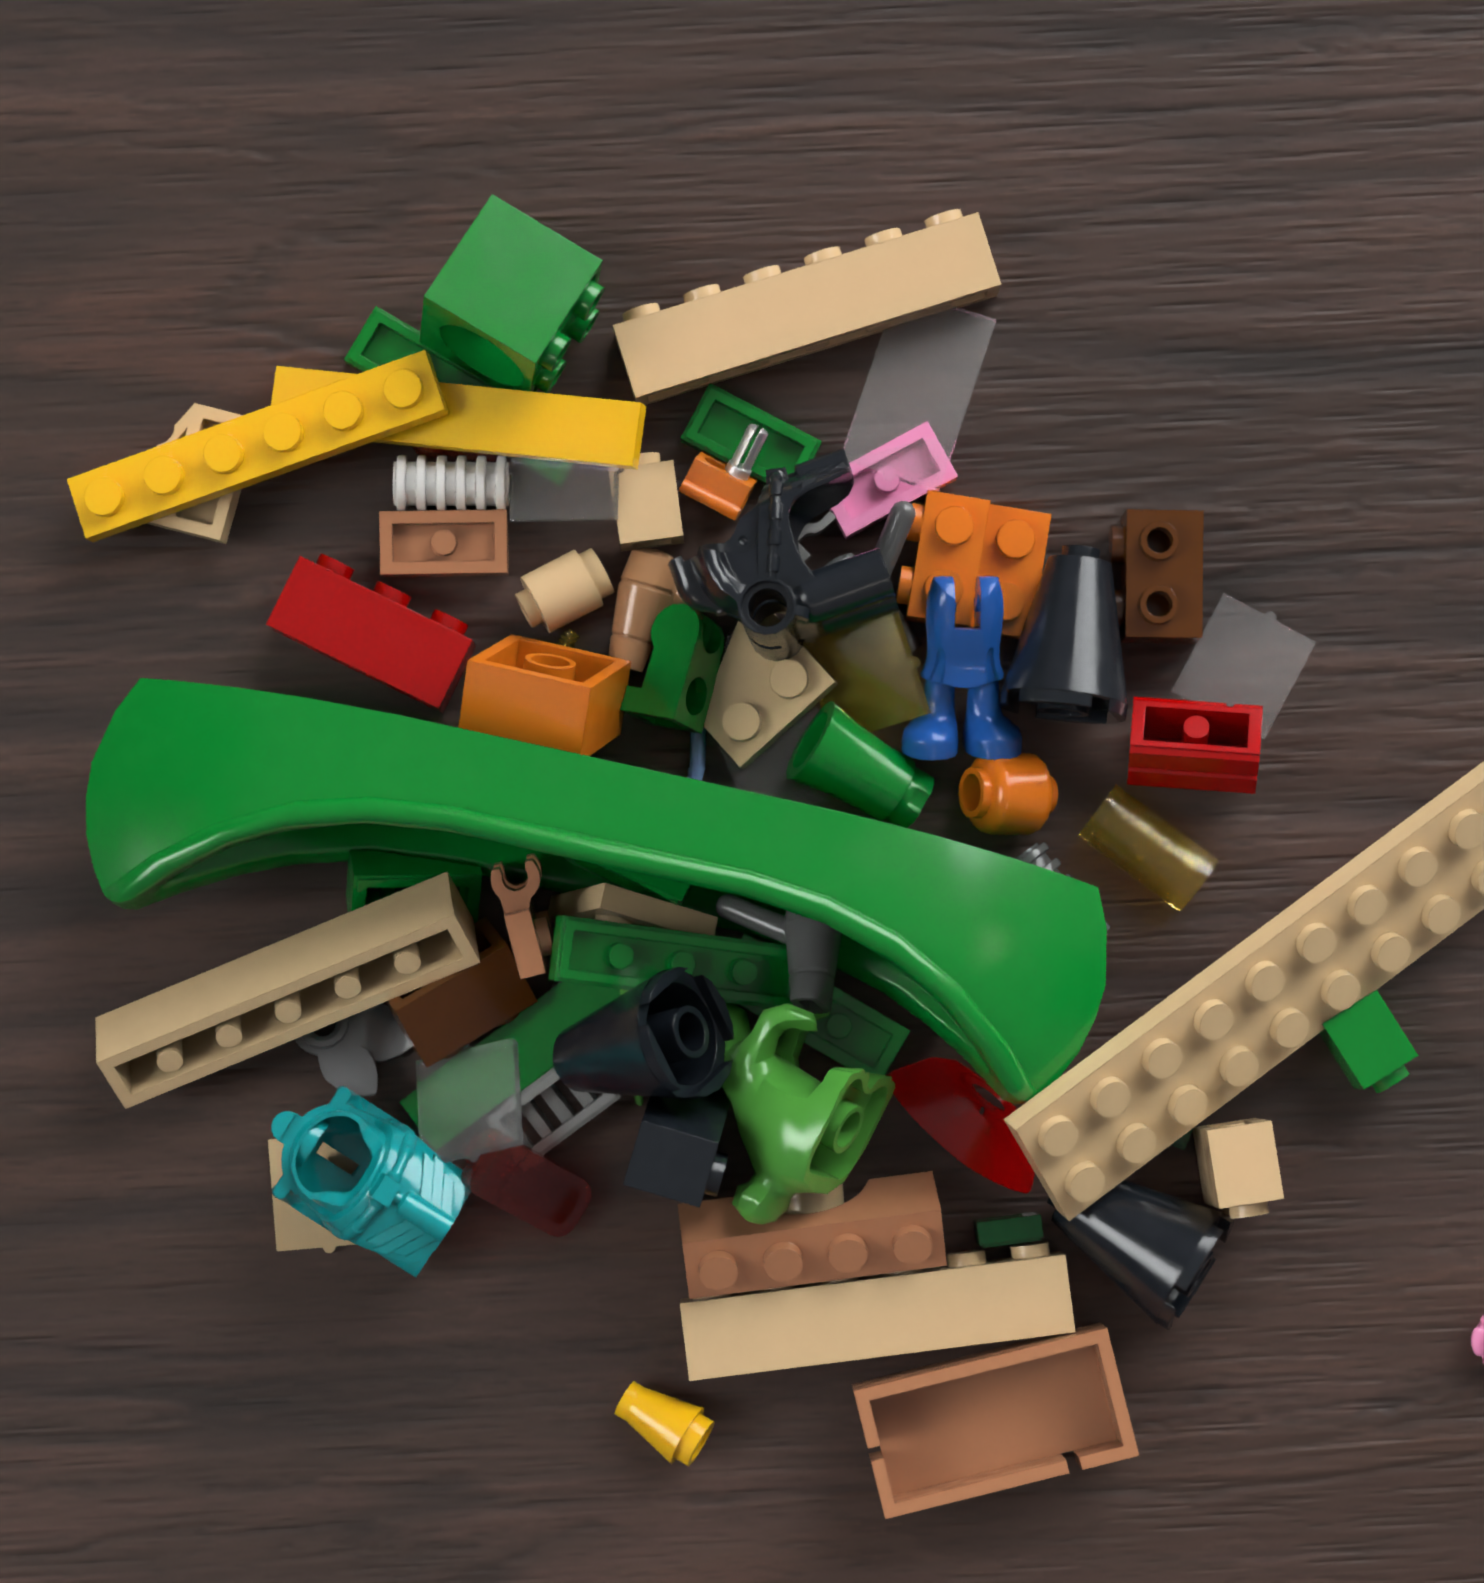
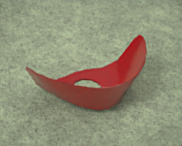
M930 1057L895 1069L886 1075L892 1077V1081L895 1083L893 1094L909 1115L958 1161L985 1178L1011 1190L1021 1193H1029L1032 1190L1035 1172L1004 1121L1007 1116L1018 1108L1012 1103L1003 1100L983 1078L957 1060L940 1057ZM973 1084L979 1085L993 1094L1002 1103L1005 1110L992 1105L976 1091ZM981 1107L984 1108L983 1114H980Z

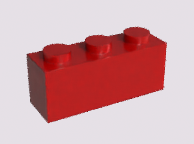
M320 553L316 563L299 556L266 625L278 634L436 711L444 713L467 667V660L471 658L477 646L472 639L464 636L469 625L437 609H434L429 619L407 608L412 599L410 596L380 581H377L373 591L350 580L355 571L354 569L325 554Z

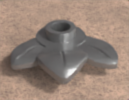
M383 1003L336 1022L333 1032L329 1035L319 1036L311 1032L295 1039L296 1043L304 1051L318 1056L322 1075L327 1082L335 1088L346 1086L361 1097L374 1096L377 1093L378 1074L376 1062L394 1059L412 1048L391 1010Z

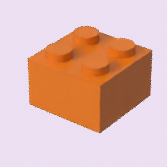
M511 634L467 660L458 728L591 756L621 734L624 711L620 710L629 682L632 661Z

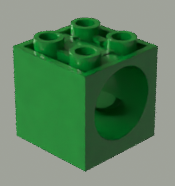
M492 194L424 295L419 342L495 388L538 392L540 389L545 393H549L566 366L567 361L562 358L571 340L582 343L597 320L600 311L595 307L605 287L598 284L603 260Z

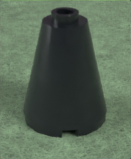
M1084 545L1062 546L1061 555L1048 557L1000 692L1001 708L1018 714L1020 702L1037 705L1035 718L1070 723L1106 724L1108 711L1118 722L1126 720L1128 698L1112 564L1100 559L1099 549Z
M683 967L663 970L561 1031L555 1040L553 1048L554 1069L568 1088L578 1092L676 1099L706 1097L722 1087L731 1072L733 1060L724 1062L725 1041L734 1039L733 1023L725 1000L712 981L704 975L693 977L684 972L688 968Z
M1123 1180L1072 1220L1068 1221L1057 1209H1055L1051 1219L1156 1324L1167 1330L1172 1327L1174 1316L1179 1318L1213 1266L1216 1259L1213 1257L1214 1252L1211 1250L1219 1239L1225 1243L1234 1225V1219H1231L1222 1212L1128 1180ZM1049 1197L1047 1203L1055 1208Z

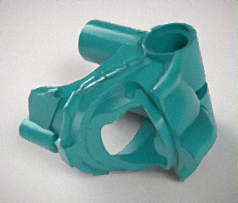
M339 1086L328 1104L312 1109L303 1117L292 1111H283L276 1115L271 1124L273 1136L284 1144L281 1158L283 1175L272 1188L273 1196L329 1230L337 1238L348 1240L358 1246L376 1252L415 1278L451 1228L463 1204L478 1182V1179L434 1152L415 1135L410 1127L346 1086ZM324 1142L359 1164V1166L352 1174H349L316 1152Z

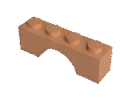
M933 1171L869 1179L859 1194L837 1207L808 1214H783L776 1222L764 1225L746 1221L732 1205L734 1197L704 1200L701 1202L700 1207L686 1203L678 1204L689 1299L947 1266L942 1213Z

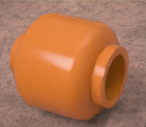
M1021 752L1019 756L1011 759L987 760L976 758L971 767L966 769L961 776L958 792L959 804L962 812L966 817H969L972 824L980 832L991 835H1030L1043 827L1049 814L1055 809L1058 801V786L1055 779L1050 775L1047 765L1038 755Z

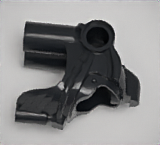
M844 448L797 464L794 467V472L787 474L785 467L766 470V485L763 487L757 505L740 518L734 534L728 541L702 545L698 548L697 556L684 561L681 555L668 563L678 594L687 605L702 612L715 613L716 616L727 615L741 622L755 651L765 659L772 661L789 659L800 651L804 646V642L813 643L816 642V638L828 636L899 611L895 591L880 548L812 571L800 555L798 538L804 526L814 517L838 505L850 494L854 485V477ZM780 613L785 615L781 622L774 626L765 627L760 625L764 618L771 614Z

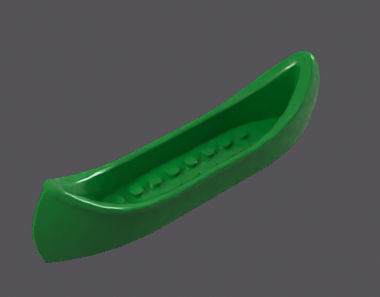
M140 678L115 710L91 762L86 793V837L93 868L102 892L114 905L123 909L138 910L180 893L243 874L295 864L348 862L349 850H372L481 867L482 876L491 877L494 864L502 861L507 878L515 883H521L528 878L525 870L527 854L535 853L542 865V877L539 888L560 893L602 883L611 884L566 861V858L693 885L683 907L718 917L716 927L745 933L774 944L786 945L720 917L716 912V901L724 894H733L784 916L786 911L824 923L842 933L837 969L883 992L927 1024L962 1056L1003 1100L1013 1104H1025L1057 1080L1079 1053L1096 1019L1106 986L1107 926L1098 887L999 853L933 834L824 807L403 715L239 687Z

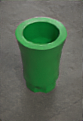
M833 701L825 704L811 720L800 737L786 770V778L788 780L822 791L859 809L877 821L885 819L889 823L905 828L913 824L920 815L934 786V778L916 767L914 760L890 747L863 728Z

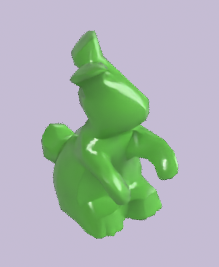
M620 989V995L624 994L629 990ZM726 1003L733 1023L734 1039L725 1041L724 1062L733 1060L731 1072L721 1088L732 1103L740 1136L754 1170L750 1181L737 1186L732 1205L746 1221L764 1225L776 1222L787 1211L791 1198L796 1193L828 1194L845 1182L866 1149L893 1095L895 1083L892 1081L891 1076L865 1072L863 1068L834 1067L830 1069L821 1082L799 1068L798 1058L809 1031L818 1032L816 1021L829 1016L831 1012L814 1014L803 1008L786 1003L763 1010L751 1031L747 1011L737 1004ZM633 1095L635 1103L642 1106L643 1096Z

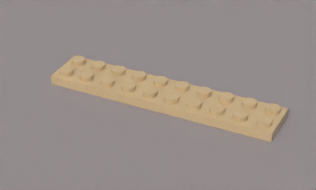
M1484 761L1004 1119L1059 1213L1068 1221L1072 1220L1323 1031L1324 1027L1322 1024L1341 1011L1348 1009L1372 991L1380 988L1484 909Z

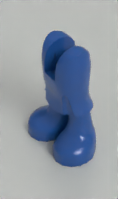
M952 576L933 577L926 599L927 653L925 664L920 673L921 677L925 679L924 694L919 713L904 728L901 738V751L906 756L920 760H946L956 756L958 753V730L955 714L956 687L967 688L962 745L966 753L973 757L987 760L1015 758L1022 751V736L1019 727L1002 713L999 699V680L1004 678V672L1000 663L1004 600L999 578L995 576H977L974 598V627H955L957 605L955 601L954 579Z

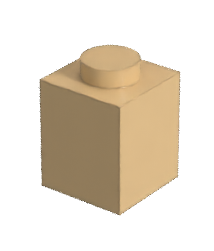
M647 452L640 453L638 470L610 468L621 551L683 544L684 536L674 460L661 461L660 453Z

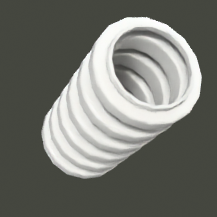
M398 455L397 461L393 463V504L397 506V511H407V506H416L417 511L427 510V506H436L437 510H447V506H456L457 510H467V506H476L477 510H486L487 506H496V509H506L507 506H510V462H507L506 456H497L496 462H487L486 456H477L476 462H467L465 455H458L456 462H447L446 455H438L436 462H427L426 455H418L417 461H408L406 455Z

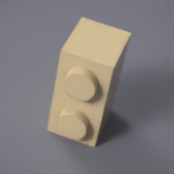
M1250 1118L1193 1128V1138L1205 1204L1221 1209L1222 1213L1230 1215V1218L1234 1219L1269 1213L1267 1201L1284 1199L1271 1120Z

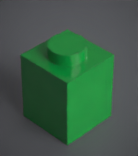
M1377 990L1372 991L1348 1009L1341 1011L1322 1024L1324 1030L1319 1033L1354 1089L1365 1090L1372 1086L1376 1093H1380L1409 1075L1404 1064L1419 1056Z

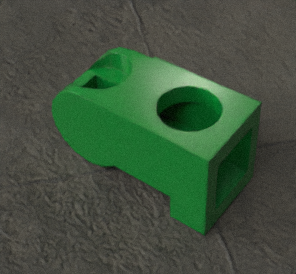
M683 603L672 604L664 608L656 616L651 628V640L654 649L643 686L640 688L627 685L620 710L649 725L702 734L724 649L725 637L720 625L715 620Z

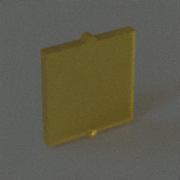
M899 612L818 638L813 643H804V647L838 684L819 701L821 708L828 702L833 701L869 732L931 713L917 668L920 666V660L918 657L912 656Z

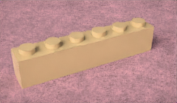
M960 209L948 210L924 221L926 228L905 235H902L900 228L883 230L865 238L866 247L842 254L838 246L825 248L804 257L805 266L781 273L779 265L768 266L746 274L743 277L745 284L721 291L718 284L706 285L683 295V304L660 310L658 303H649L624 312L622 314L624 322L613 325V330L635 402L648 405L706 387L709 383H719L998 296L1001 281L979 212L963 217Z
M448 871L95 1017L96 1063L124 1108H130L480 963L474 919Z
M1048 1241L1032 1242L1010 1246L1012 1257L986 1260L984 1249L947 1254V1266L694 1299H680L689 1381L1074 1333L1076 1331L1066 1255L1061 1251L1050 1252Z

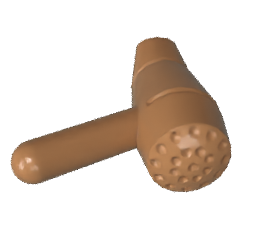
M640 548L632 550L620 577L621 581L618 584L608 656L632 661L630 671L643 673L653 650L651 628L656 616L664 608L672 604L683 603L687 605L678 594L668 563L674 558L658 549Z

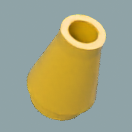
M635 1381L630 1384L623 1394L614 1413L625 1420L669 1463L672 1464L675 1460H678L688 1467L702 1450L715 1424L713 1420L703 1415V1407L645 1388Z

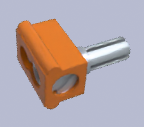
M748 425L732 459L727 464L701 451L695 457L679 488V492L735 521L742 513L758 481L750 476L751 468L768 436V432L762 427L744 463H741V460L759 425Z

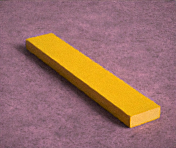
M276 366L271 405L356 374ZM439 382L449 415L374 441L376 443L638 470L647 406L641 402Z

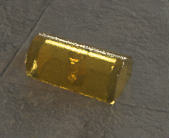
M1114 784L1077 834L1079 838L1177 911H1181L1188 904L1218 863V859L1117 784Z

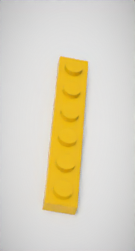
M422 350L68 478L67 482L85 538L91 542H96L449 415V411L430 354L426 350Z

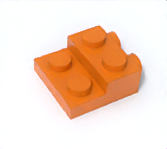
M927 490L924 505L912 503L916 516L906 538V541L918 542L914 567L902 565L896 601L899 604L907 605L905 621L926 624V599L933 577L952 576L957 605L955 627H974V598L977 576H995L999 578L1004 600L1001 637L1019 639L1042 576L1052 514L990 504L991 500Z

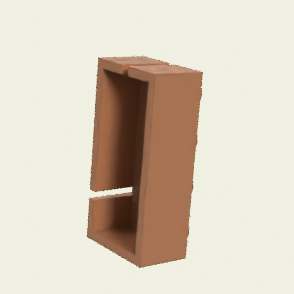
M1099 1322L1075 1328L1076 1332L1043 1336L851 1384L867 1448L880 1446L881 1449L880 1451L868 1454L885 1519L1069 1474L1067 1461L1061 1454L1073 1451L1075 1461L1082 1470L1139 1456L1107 1327Z

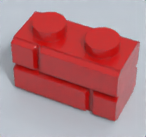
M1134 696L1127 785L1255 794L1260 762L1263 706L1235 704L1233 707H1228L1226 703Z

